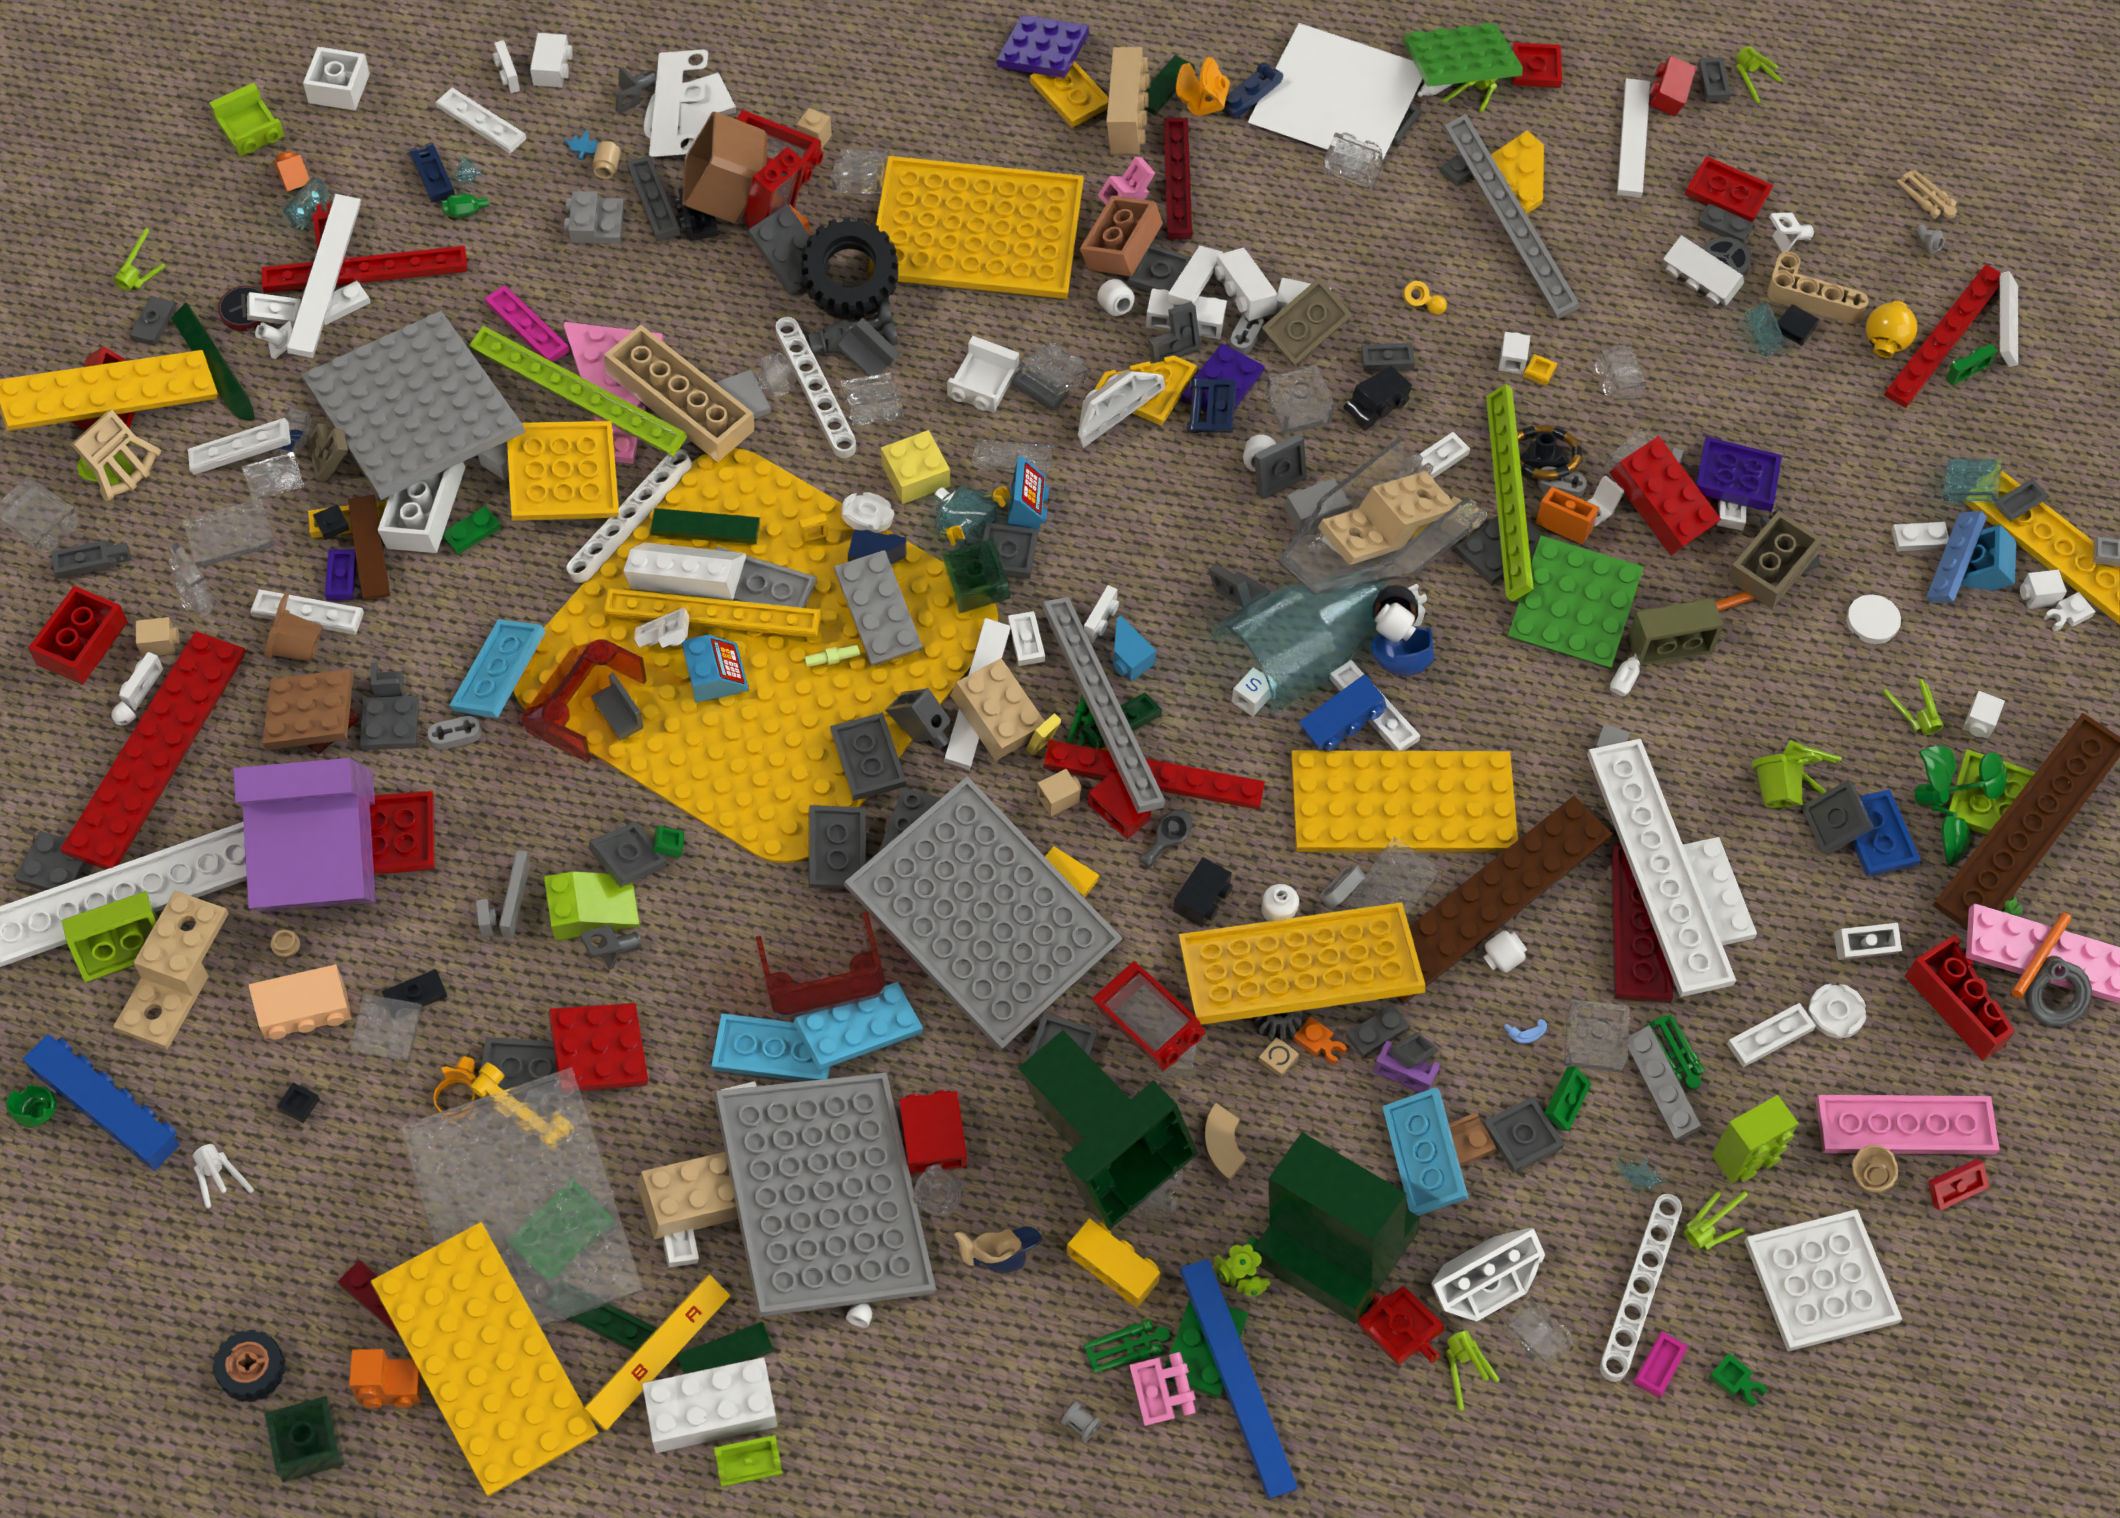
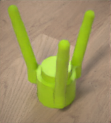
M1745 47L1737 54L1736 61L1739 64L1735 68L1741 73L1752 97L1758 104L1760 99L1746 71L1753 72L1760 67L1777 82H1781L1782 79L1769 68L1777 70L1778 65L1756 52L1752 47Z
M1497 79L1465 82L1443 98L1442 102L1446 103L1468 86L1475 84L1481 90L1487 89L1479 112L1482 113L1493 91L1497 88L1495 83Z
M148 228L144 229L124 265L113 278L114 283L123 290L130 291L133 287L139 290L143 283L165 268V264L162 263L139 279L140 272L131 265L149 233Z
M1919 679L1918 683L1927 708L1917 713V720L1887 689H1884L1883 694L1911 723L1915 732L1921 730L1923 735L1927 736L1940 731L1944 727L1937 713L1929 685L1924 683L1923 679Z
M1792 740L1789 741L1783 753L1785 756L1814 752L1822 756L1823 761L1836 763L1842 760L1841 756L1806 747ZM1802 771V779L1820 794L1827 792Z
M1746 1191L1735 1197L1709 1220H1702L1721 1195L1720 1192H1715L1695 1218L1685 1225L1687 1229L1684 1230V1235L1694 1248L1699 1250L1703 1247L1707 1251L1718 1243L1744 1233V1229L1739 1228L1713 1238V1235L1716 1233L1713 1224L1748 1196Z
M1462 1331L1451 1336L1447 1340L1450 1349L1445 1351L1450 1365L1459 1411L1464 1410L1456 1359L1460 1363L1471 1360L1484 1381L1489 1379L1486 1374L1487 1372L1495 1383L1499 1382V1377L1479 1350L1476 1342L1472 1340L1468 1331Z

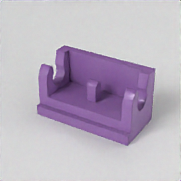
M1386 1041L1373 1072L1418 1093L1429 1090L1437 1075L1440 1064L1434 1062L1432 1066L1422 1061L1416 1066L1407 1069L1391 1055L1392 1042Z

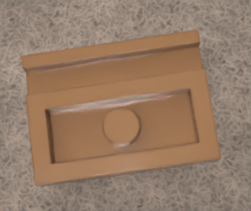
M1477 1112L1449 1123L1460 1167L1496 1151V1146L1484 1124L1478 1118Z

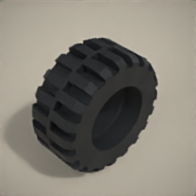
M849 216L843 217V222L837 223L836 219L828 221L829 226L826 228L823 225L819 226L816 229V235H810L808 238L807 247L803 248L802 279L809 298L815 300V304L820 310L827 309V313L833 317L838 313L842 314V319L849 320L850 315H856L857 319L864 318V313L869 312L871 315L876 313L881 303L889 301V295H893L896 289V282L898 281V257L896 256L894 244L889 241L888 234L885 231L880 232L879 226L872 222L870 225H867L865 219L859 217L857 222L851 221ZM842 250H859L872 259L874 272L871 278L860 286L842 287L828 278L826 273L828 260Z

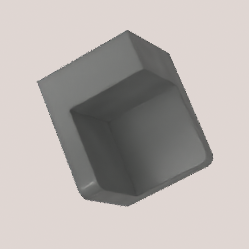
M377 662L371 663V687L374 697L404 696L403 672L380 673Z

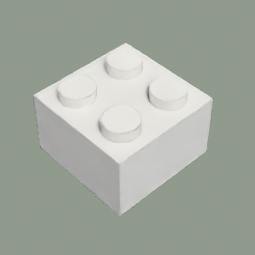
M317 47L303 82L308 103L356 111L370 75L365 54Z

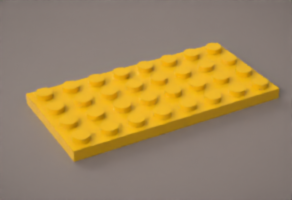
M1292 750L1291 765L1296 852L1502 853L1518 840L1510 751L1327 752L1326 750Z
M1402 902L1179 934V943L1194 1016L1198 1018L1201 1025L1425 993L1424 978Z
M482 1222L371 1280L373 1288L487 1498L598 1435L596 1427L589 1415L583 1410L584 1406Z

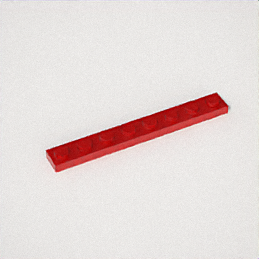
M456 246L344 258L336 286L351 284L355 281L366 283L468 272L466 247ZM314 262L261 267L263 291L265 293L306 289Z
M1987 264L1984 265L1888 387L1884 394L1885 397L1904 408L1908 407L2000 289V271Z
M1054 740L1048 741L1043 769L1059 772L1067 769L1070 774L1104 780L1112 772L1117 777H1121L1109 751ZM1145 758L1162 792L1260 810L1265 781Z

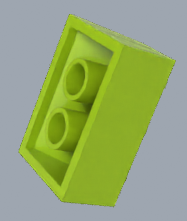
M144 891L61 920L66 942L84 982L133 966L134 960L158 919L149 896Z

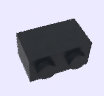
M1202 857L1174 899L1173 912L1200 927H1203L1207 919L1212 921L1219 909L1218 902L1221 898L1225 900L1233 888V885L1230 884L1232 872Z

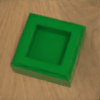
M657 825L654 832L653 852L681 858L684 831Z

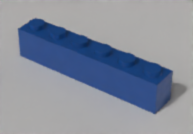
M47 1034L22 1059L28 1069L155 1171L180 1146L175 1138L176 1130L165 1121L162 1124L154 1119L156 1115L146 1105L143 1104L141 1107L133 1102L135 1098L123 1087L120 1090L113 1086L114 1081L105 1072L101 1071L99 1074L92 1069L93 1064L82 1054L78 1057L71 1052L73 1050L72 1047L62 1038L55 1040Z

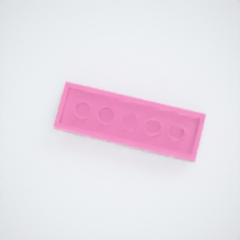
M1974 903L1969 908L1966 958L2022 975L2052 927ZM2064 931L2048 957L2059 956L2063 960L2079 966L2089 977L2092 986L2091 996L2120 1004V947ZM2061 966L2055 968V974L2060 972ZM2065 978L2059 981L2051 980L2048 982L2074 990L2073 984Z
M1818 1095L1815 1099L1822 1153L1857 1154L1860 1149L1868 1145H1881L1893 1154L1996 1155L2000 1150L1991 1096Z

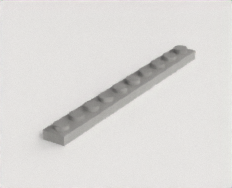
M1467 114L1444 125L1446 132L1556 318L1560 319L1579 309L1580 304Z
M1069 597L1044 601L1042 609L1137 813L1164 808L1165 799Z

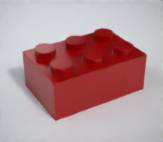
M74 585L28 649L36 665L83 685L128 621L121 605Z

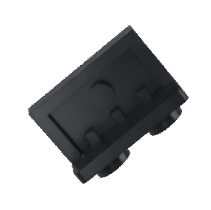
M678 188L680 198H675L678 213L683 212L684 217L679 219L682 233H688L689 242L719 236L715 217L682 205L683 188Z

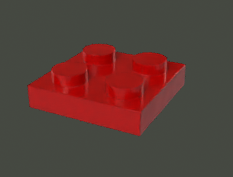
M1513 42L1512 51L1522 65V76L1513 77V85L1561 88V45Z

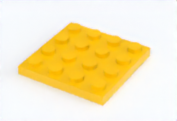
M612 421L522 423L525 433L506 441L511 521L617 518L619 516Z

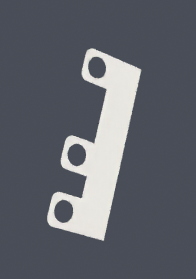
M707 50L659 53L649 150L651 157L687 154L689 150H683L680 146L681 142L686 138H693L694 140L697 138L698 134L677 135L680 103L701 101L705 96V83L701 81L682 83L683 70L703 69L707 66ZM693 54H701L704 58L703 62L696 66L690 65L688 59ZM690 86H698L701 92L697 97L689 98L685 94L686 89Z

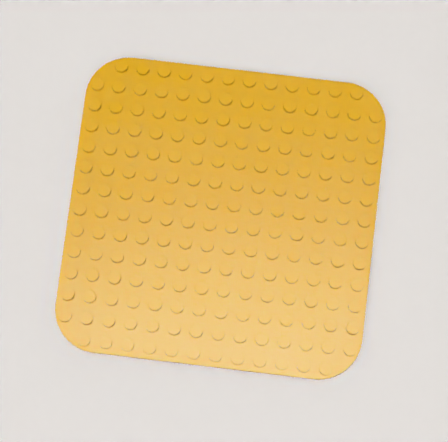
M734 448L719 462L706 453L691 462L692 466L689 471L682 476L680 481L655 508L760 517L757 544L651 535L653 509L596 573L581 585L544 627L546 632L513 691L519 705L530 716L750 853L771 862H799L808 859V809L810 805L860 807L866 800V798L855 801L852 799L830 732V726L883 712L899 758L913 739L885 710L902 692L929 688L939 704L942 705L953 691L956 682L963 679L971 668L985 618L998 622V611L992 596L981 584L907 541L906 557L892 564L891 567L922 644V650L871 667L834 572V566L848 562V552L854 531L842 519V503L751 451ZM825 513L828 523V535L803 542L800 536L799 520ZM887 529L883 532H878L886 535L894 534ZM645 542L716 550L718 546L817 577V583L805 608L820 609L821 618L817 638L688 625V635L685 640L711 635L737 643L749 691L695 703L684 660L682 643L677 646L668 645L662 648L659 642L652 646H647L646 644L639 647L634 639L636 627L650 621L607 617L604 615V607L608 588L633 590L626 579L624 568L630 549ZM858 645L860 653L858 656L841 659L839 663L831 665L823 663L806 667L805 656L825 652V649L832 647L840 649ZM612 673L615 674L640 710L643 729L621 741L618 740L591 698L595 693L610 686L608 675Z

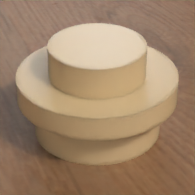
M290 930L278 931L271 940V949L278 957H291L300 948L298 935Z

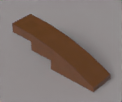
M375 495L348 499L363 600L390 597L386 558L382 538L378 532L380 524Z

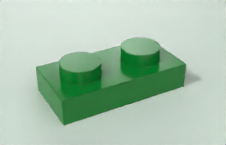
M1989 344L1982 349L1980 347L1976 348L1969 356L1963 359H1956L1949 366L1950 370L1946 380L1953 386L1990 366L1998 350L1992 344Z
M484 506L446 529L442 538L458 555L501 529V524L490 510Z
M1567 1066L1544 1113L1561 1131H1569L1591 1086V1082L1576 1066Z

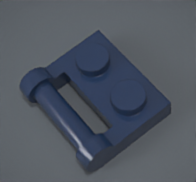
M1192 379L1190 381L1192 401L1187 432L1233 433L1237 384L1235 380ZM1203 390H1209L1206 422H1200Z

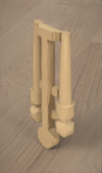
M1916 170L1909 171L1896 181L1921 205L1924 211L1930 212L1929 215L1934 219L1940 215L1941 211L1938 208L1943 210V215L1946 218H1954L1956 216L1957 209L1955 206L1957 202L1953 198H1949L1950 196L1945 191H1941ZM1908 180L1925 196L1921 197L1917 192H1915L1904 182Z

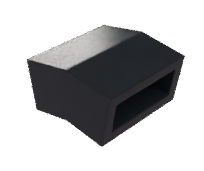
M1792 304L1778 321L1775 331L1803 346L1815 330L1819 318Z

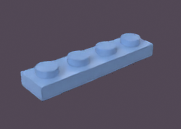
M1982 511L1959 513L1926 596L1931 603L1954 602L1987 518Z

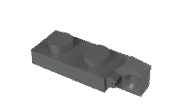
M103 540L51 551L54 574L57 579L116 566L117 563L131 560L130 549L126 542L114 545V543H106Z

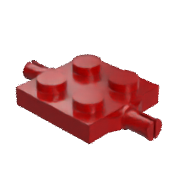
M1404 1285L1392 1294L1384 1297L1376 1293L1370 1302L1372 1304L1371 1309L1358 1319V1326L1397 1365H1400L1411 1355L1421 1352L1430 1363H1434V1359L1437 1360L1440 1353L1429 1343L1444 1331V1324Z

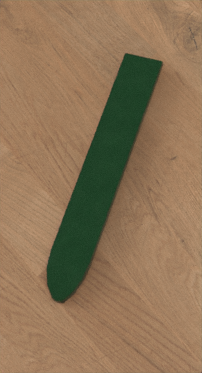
M185 302L171 317L173 323L191 351L203 350L216 390L229 410L240 419L254 420V410L246 392L189 304Z

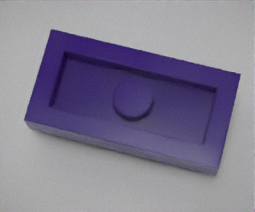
M355 549L329 550L325 586L327 601L354 600L357 566Z

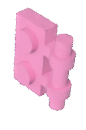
M1181 1352L1169 1355L1172 1366L1170 1368L1163 1369L1160 1357L1130 1365L1145 1426L1174 1419V1405H1182L1184 1416L1196 1413L1193 1400H1196L1194 1391H1190L1186 1375L1189 1371L1187 1363L1183 1364ZM1174 1376L1179 1394L1170 1396L1166 1378Z

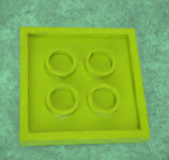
M1966 749L1955 786L1982 781L1979 775V764L1984 756L1983 754ZM2003 761L2007 771V786L1999 798L1988 799L1984 793V786L1953 791L1948 810L1955 812L1957 818L1965 819L1970 830L1987 835L2036 772Z

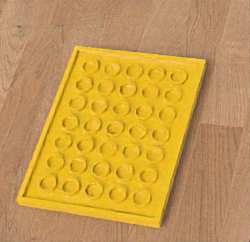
M888 156L876 225L879 226L880 232L885 231L888 234L890 243H893L895 246L896 256L898 257L897 282L1068 299L1084 176ZM871 258L868 267V279L871 278L874 272V264Z

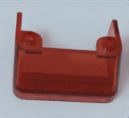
M605 639L594 640L571 648L522 716L523 726L527 733L586 763H589L591 760L587 738L565 727L570 718L567 704L594 666H608L642 684H645L647 681L643 658Z
M868 911L862 912V928L868 952L859 953L851 959L849 965L850 972L794 985L793 979L787 973L776 972L770 974L761 936L755 937L756 951L767 996L773 1012L778 1017L791 1018L874 999L883 993L885 977Z

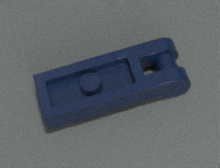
M1266 62L1260 63L1255 73L1227 95L1224 109L1221 111L1236 120L1279 85L1283 80V73L1277 69L1272 70L1271 65Z
M433 142L425 144L426 147L418 150L416 147L409 149V153L429 199L433 203L455 195V192Z

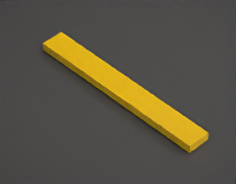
M608 588L604 607V615L607 617L653 621L685 607L689 614V625L813 638L818 637L821 618L820 609Z

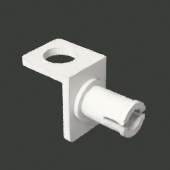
M1772 213L1769 216L1777 229L1773 234V238L1782 252L1789 251L1796 240L1808 241L1811 240L1810 237H1813V227L1809 224L1800 225L1793 213Z
M291 320L279 330L266 323H260L261 326L258 325L256 328V337L268 342L270 355L273 359H276L287 350L295 324Z
M1607 476L1602 477L1593 498L1587 501L1600 507V516L1596 518L1594 526H1597L1614 514L1621 497L1624 495L1623 489Z

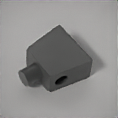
M929 688L902 692L885 710L916 742L930 740L936 749H941L950 741V738L943 731L950 724V718Z

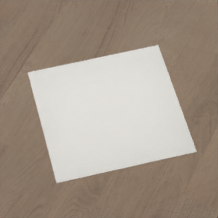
M1298 23L1275 68L1283 73V80L1258 101L1248 123L1380 167L1423 78L1412 60Z

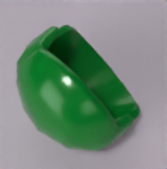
M31 1084L27 1085V1088L22 1092L13 1090L5 1102L7 1112L11 1118L20 1126L27 1128L40 1126L50 1120L57 1107L53 1092L45 1086H33Z

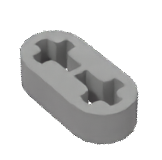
M1243 315L1231 335L1230 348L1243 355L1249 353L1262 332L1263 317L1248 321L1246 316ZM1251 322L1256 323L1252 325L1251 329H1247L1248 324H1251ZM1243 337L1246 338V342H1243L1241 345L1237 343L1240 342Z
M1547 466L1541 470H1553L1556 468ZM1572 472L1562 478L1552 479L1551 482L1537 479L1536 484L1545 492H1548L1553 486L1579 498L1585 492L1587 481L1583 475ZM1572 482L1577 483L1576 489L1571 487Z
M472 716L433 724L428 730L429 742L433 748L438 750L476 742L481 736L480 724ZM466 726L471 727V733L466 734ZM440 732L444 734V739L442 740L438 739V733Z
M1357 863L1349 865L1321 892L1319 898L1328 909L1334 908L1365 878V873Z

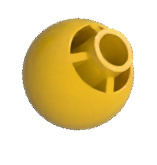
M1893 301L1892 303L1878 306L1871 312L1866 322V336L1870 344L1874 346L1873 353L1883 358H1892L1894 352L1897 353L1909 347L1914 341L1918 329L1914 313L1905 303L1900 301Z

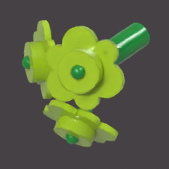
M1249 1237L1246 1245L1243 1247L1240 1245L1232 1246L1229 1251L1230 1258L1227 1260H1223L1219 1255L1214 1257V1272L1223 1283H1230L1232 1286H1235L1238 1278H1244L1248 1274V1279L1240 1280L1236 1289L1237 1292H1243L1246 1296L1251 1297L1262 1294L1263 1291L1267 1290V1286L1271 1284L1268 1278L1261 1279L1254 1276L1257 1272L1256 1267L1262 1261L1261 1255L1258 1252H1253L1254 1246L1259 1241L1255 1237Z

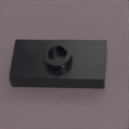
M436 969L382 991L393 1019L448 997Z

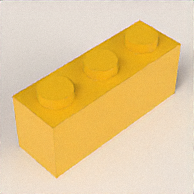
M1089 1218L1067 1244V1256L1135 1308H1138L1159 1283L1161 1272L1158 1266L1149 1258L1143 1259L1136 1254L1133 1246L1127 1241H1119L1112 1236L1111 1231L1103 1223H1095Z

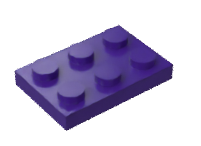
M1221 343L1194 379L1235 380L1237 382L1236 409L1263 374L1265 366ZM1190 384L1181 394V400L1191 405L1192 401ZM1209 390L1202 391L1201 411L1206 414Z

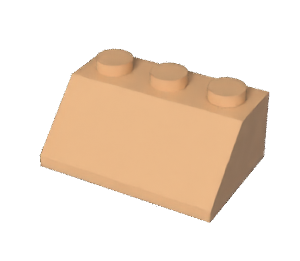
M336 964L249 984L259 1028L265 1039H281L289 1033L298 1031L307 1033L313 1031L316 1027L324 1025L338 1026L344 1023V1021L352 1019L346 987Z

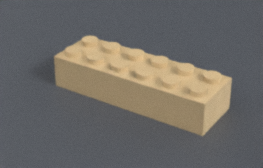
M638 326L604 354L607 375L669 424L684 431L690 441L717 462L754 432V413L644 326Z

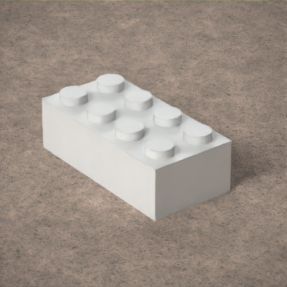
M463 462L389 496L378 528V532L387 549L437 553L465 470Z
M764 1357L642 1383L651 1436L656 1453L778 1427Z

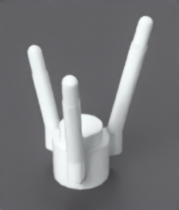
M213 1144L204 1145L194 1152L193 1158L197 1164L194 1170L198 1176L206 1208L211 1207L205 1175L212 1176L222 1193L226 1192L224 1182L218 1173L222 1169V1165L249 1193H253L254 1189L228 1161L224 1152L218 1153Z

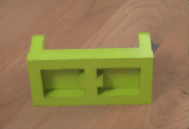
M776 1435L714 1448L721 1487L783 1475Z

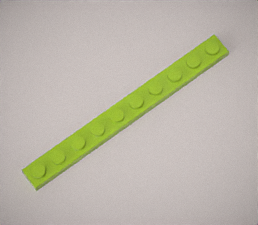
M482 326L469 345L472 351L604 421H612L613 426L671 457L675 456L688 437L684 431L485 326Z
M1504 384L1487 395L1486 401L1505 592L1508 599L1515 601L1534 590L1513 389Z

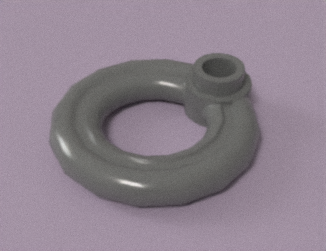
M2050 956L2045 960L2025 992L2027 1009L2038 1022L2048 1026H2065L2075 1022L2085 1013L2091 1002L2092 986L2088 975L2079 966L2065 961L2059 956ZM2061 966L2060 972L2055 974V968ZM2065 978L2074 986V998L2067 1007L2060 1010H2052L2043 1003L2042 991L2049 981H2059Z

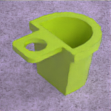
M1814 752L1785 756L1780 753L1753 760L1751 762V770L1757 773L1764 806L1769 808H1787L1802 805L1803 765L1821 762L1822 756Z

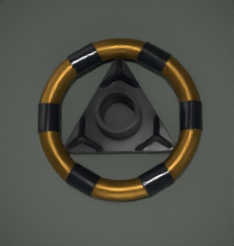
M1535 425L1523 428L1517 432L1518 443L1523 439L1537 435L1536 440L1520 457L1522 474L1544 480L1559 479L1569 475L1580 465L1582 448L1577 439L1567 431L1554 426ZM1557 439L1565 441L1571 447V461L1556 445ZM1532 466H1543V467L1549 466V467H1559V468H1556V469H1553V470H1541V469H1536L1535 467H1532Z

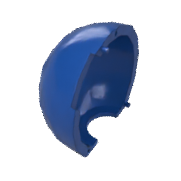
M1414 626L1416 630L1407 641L1402 638L1398 643H1392L1383 635L1378 634L1372 639L1370 644L1374 659L1382 669L1396 676L1409 677L1422 673L1434 662L1432 631L1430 627Z

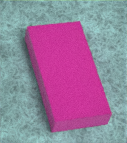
M1661 1331L1633 1384L1660 1399L1688 1346Z

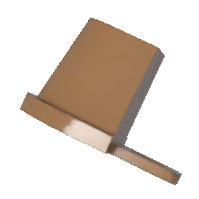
M285 593L279 603L273 627L269 632L264 657L272 660L274 656L311 662L323 626L289 613L290 611L286 610L289 594Z

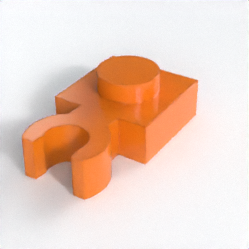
M1311 1016L1293 1037L1295 1043L1314 1057L1320 1052L1325 1054L1326 1061L1331 1065H1336L1338 1058L1332 1055V1051L1337 1050L1344 1055L1347 1050L1343 1043L1331 1041L1334 1033Z

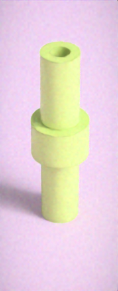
M853 645L836 649V647L825 649V652L805 656L804 658L806 667L823 663H828V665L839 663L841 659L858 656L860 653L858 645Z

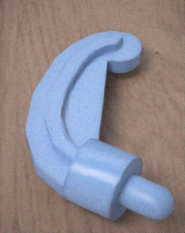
M1540 1019L1537 1022V1027L1523 1032L1515 1026L1512 1028L1508 1024L1504 1025V1029L1509 1032L1508 1036L1520 1044H1528L1543 1036L1547 1029V1023L1545 1020Z

